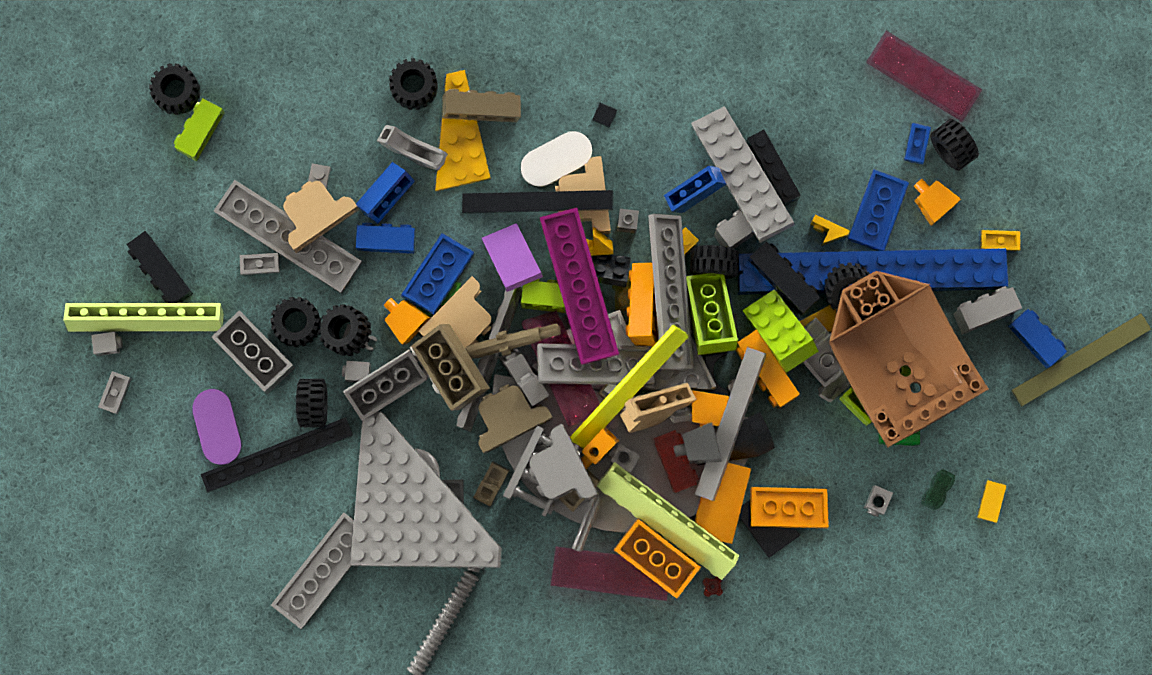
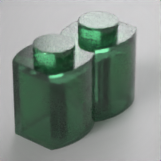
M944 469L937 471L931 479L930 488L922 496L921 504L933 511L939 509L945 502L946 492L952 488L955 482V475Z

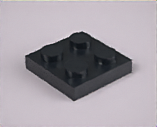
M617 255L592 256L598 282L626 287L631 258Z

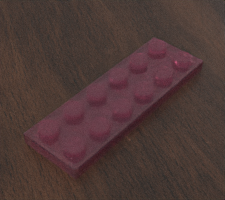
M885 31L866 61L873 68L961 122L982 91L979 87L888 31Z
M557 310L526 319L521 323L524 330L541 328L556 323L560 326V335L545 338L542 341L531 344L536 356L538 344H572ZM549 383L568 426L585 421L600 405L591 384Z
M556 547L551 586L667 601L668 592L621 555L585 550L578 552L563 547Z

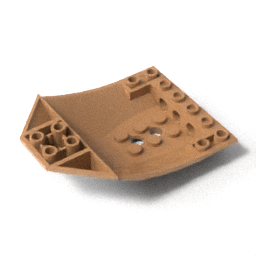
M875 271L842 290L829 344L852 389L887 447L924 429L988 390L987 385L949 324L930 284ZM902 366L910 368L911 374L909 376H902L900 374ZM917 383L920 386V392L913 393L910 390V385Z

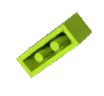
M204 98L195 104L192 117L186 120L184 124L185 129L174 141V148L178 152L195 161L200 157L225 113L222 108Z

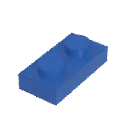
M915 123L911 124L904 161L921 165L924 163L931 127Z

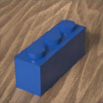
M392 162L356 205L367 217L378 224L415 180L404 169Z
M709 165L665 194L664 197L672 212L684 213L724 187L726 182L720 168Z
M362 223V225H357L356 249L357 251L414 254L415 228L405 224L400 225V227H392V224L373 226V223Z
M1025 310L1008 325L1011 331L1046 369L1051 367L1067 352L1064 343L1059 339H1055L1051 329L1047 325H1043L1039 321V316L1032 310Z

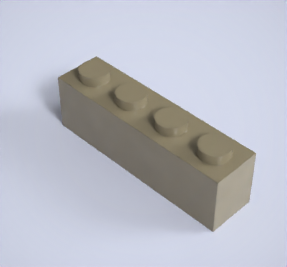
M449 89L442 96V118L518 122L521 118V95H515L513 92L496 94L495 91L478 93L476 90L459 92L458 89Z

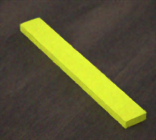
M673 324L570 436L572 442L584 449L625 406L624 404L633 398L683 344L688 335Z

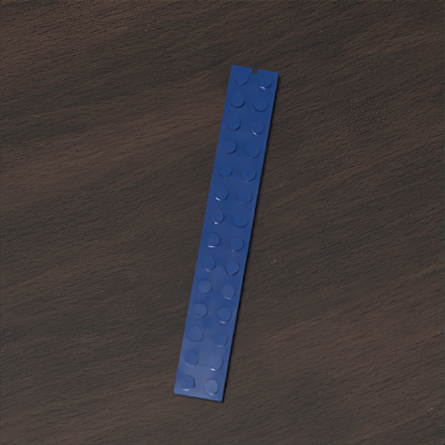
M1006 248L778 253L782 258H787L792 264L791 268L795 272L799 271L805 277V282L809 286H814L819 293H825L824 282L825 279H828L827 274L829 272L833 273L832 269L834 267L839 268V264L847 265V262H852V265H855V263L860 264V267L864 266L870 274L880 271L930 284L932 291L997 290L1005 286L1008 287ZM753 253L739 254L738 274L740 275L738 276V295L768 294L775 289L748 261ZM848 284V285L844 286V287L841 289L840 293H842V290H843V289L847 288L848 286H850V285H852V284Z

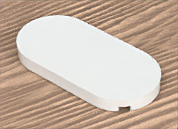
M573 131L567 132L530 151L525 155L521 163V173L524 180L530 185L545 187L558 181L562 176L575 172L584 167L592 154L591 143L585 135Z

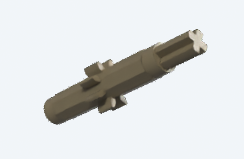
M556 323L512 334H507V331L498 332L496 338L466 346V351L471 359L502 352L503 356L512 354L514 348L560 335V326Z

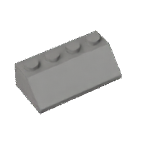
M407 350L344 390L343 393L363 421L426 381L427 378L410 350Z

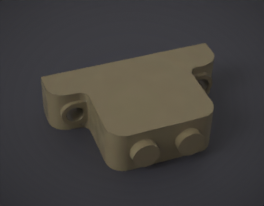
M509 384L499 389L500 392L495 395L490 393L482 397L478 409L488 428L486 433L479 436V446L483 454L552 420L553 417L549 409L541 404L531 409L521 389Z

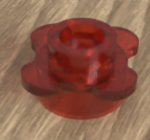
M718 577L714 579L704 578L702 582L705 586L704 595L706 597L722 595L723 590L720 584L722 580Z

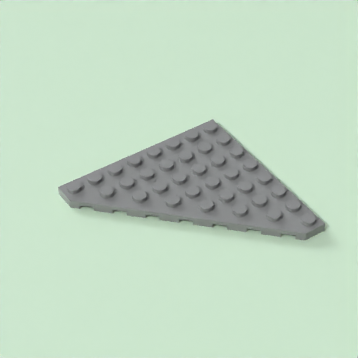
M376 412L363 420L350 565L367 567L500 568L502 548L472 516L464 504L457 499L450 488L443 483L429 464L422 459L415 448L408 443L401 432L388 420L387 416L382 412Z

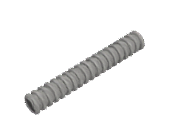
M468 571L463 572L464 576L460 577L461 581H458V586L454 587V593L451 592V598L449 597L448 603L444 604L445 608L441 609L443 612L439 613L438 616L440 617L436 618V623L432 625L433 629L429 630L430 634L426 635V640H423V646L420 645V651L416 652L417 656L413 657L414 661H411V666L407 667L410 673L422 675V672L426 671L425 667L429 666L428 662L432 661V655L435 656V650L438 651V645L442 644L441 640H444V635L448 634L447 630L451 628V623H454V618H457L456 614L460 613L459 609L463 608L462 604L464 602L466 603V597L470 596L469 592L473 591L472 587H475V582L479 581L477 576Z

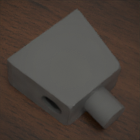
M712 422L684 433V444L674 446L676 457L687 455L688 461L691 464L722 462Z

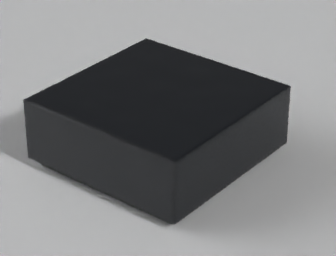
M599 103L592 121L610 128L617 110Z

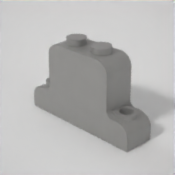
M560 424L554 427L551 431V436H549L553 446L532 456L530 459L531 468L528 470L532 478H537L539 482L537 486L539 493L542 497L546 496L550 500H557L575 490L580 499L591 500L599 496L565 426Z

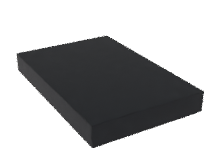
M749 500L742 505L739 518L768 558L800 536L795 528L751 527V502Z

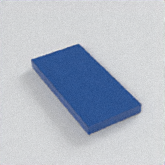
M873 170L848 240L876 251H884L909 182Z
M442 233L408 283L401 297L434 316L470 262L474 252Z

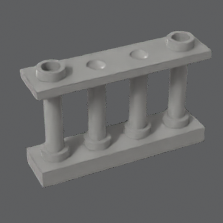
M537 426L503 497L511 500L512 496L515 498L517 496L544 509L542 516L546 517L547 513L551 515L556 505L553 503L554 500L549 499L547 503L521 490V487L518 486L521 479H527L539 485L537 478L533 479L529 470L526 469L531 457L538 453L535 451L538 444H544L548 447L553 446L550 438H547L546 434L543 433L544 428ZM576 444L575 448L580 456L581 451L578 450L579 445Z

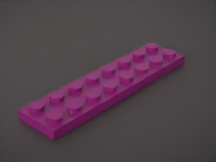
M573 208L540 217L581 365L618 356V348L578 209Z

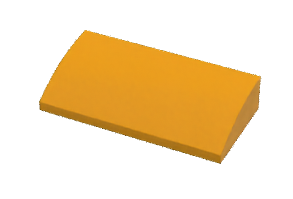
M729 462L715 501L703 497L700 498L695 523L719 541L732 544L751 468Z

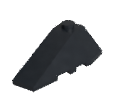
M760 412L743 420L729 461L758 457L775 448L769 428ZM696 463V464H697V466H699V465H705L706 463Z

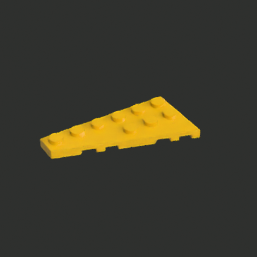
M465 70L446 74L445 91L458 89L459 92H466L469 90ZM442 118L439 149L448 155L444 165L440 170H437L435 192L491 179L477 120Z

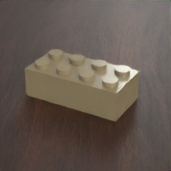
M450 324L438 325L411 345L451 411L461 410L490 389Z

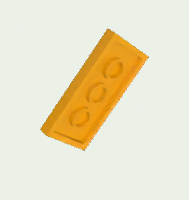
M750 488L751 527H829L827 489Z

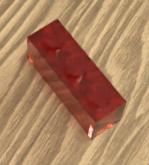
M673 430L653 438L652 440L674 494L697 485L696 480H699L695 469L691 470L687 455L676 457L674 452L675 445L684 444L681 433Z

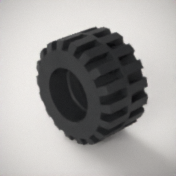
M411 58L409 62L405 59L403 64L398 63L396 65L397 68H393L391 71L392 75L389 77V86L392 96L403 108L405 106L409 110H412V107H415L416 110H419L420 106L425 108L427 103H431L433 97H436L438 84L435 72L427 62L424 64L421 59L416 61L415 58ZM412 75L420 76L425 82L424 87L415 93L407 92L402 87L403 81Z
M170 63L167 64L166 68L164 66L159 67L161 71L158 72L156 70L154 72L155 78L151 77L150 81L152 84L149 85L150 94L154 102L162 111L165 110L168 114H171V112L174 115H179V112L185 114L188 108L191 111L193 109L192 105L198 102L197 97L200 98V85L192 71L188 70L184 65L181 67L177 63H175V66ZM174 80L183 81L185 89L180 96L175 98L165 96V88L170 82Z
M953 119L947 120L930 134L932 144L938 155L947 165L957 171L963 169L979 156V151L973 137L965 127Z
M702 245L691 249L690 273L693 275L707 273L722 274L725 276V279L736 277L738 275L739 252L725 246Z
M847 262V265L844 266L842 263L839 264V268L834 267L832 269L833 273L829 272L827 274L828 279H825L824 289L828 303L833 310L836 309V312L842 294L840 293L841 289L848 284H854L870 274L864 266L860 267V264L857 263L852 265V262Z
M289 297V300L284 299L280 305L277 304L275 306L276 310L272 311L273 317L270 320L272 323L271 328L282 343H285L287 346L299 347L302 345L304 347L307 346L308 342L312 343L314 337L317 338L318 330L321 329L318 326L321 318L317 309L308 300H304L302 297ZM293 312H302L307 318L306 326L299 332H289L285 327L287 316Z
M340 304V307L335 305L333 310L328 309L326 316L322 315L321 317L323 321L319 322L318 325L321 327L318 330V334L321 335L320 341L324 343L323 345L326 348L342 356H353V352L356 354L360 353V349L366 347L364 344L366 342L369 343L370 338H368V335H371L372 332L369 329L371 324L368 322L367 316L354 307L346 306L345 304ZM346 322H350L351 329L349 334L339 339L340 328Z
M299 379L296 389V415L299 426L324 427L327 422L328 412L327 385L325 380Z

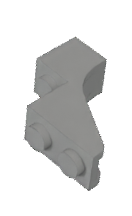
M385 125L377 142L390 151L406 156L419 166L434 170H440L448 155L443 150L417 140L390 125Z
M516 348L513 349L512 354L499 357L503 366L532 406L549 396L542 383H539L538 376L533 373L522 353Z

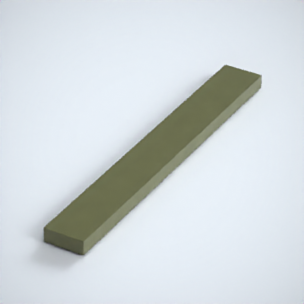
M1142 313L1011 391L1022 407L1150 331L1151 328Z

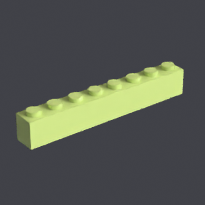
M66 303L64 323L68 332L218 331L223 326L224 314L221 303Z
M614 462L601 477L597 487L604 494L609 495L620 506L629 510L633 516L640 518L649 528L656 530L665 540L672 542L681 552L688 554L697 564L708 569L712 575L722 580L736 565L739 557L737 553Z

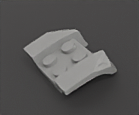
M815 318L804 328L814 340L819 352L803 363L822 384L818 389L819 396L831 403L850 386V383L829 344L830 333Z

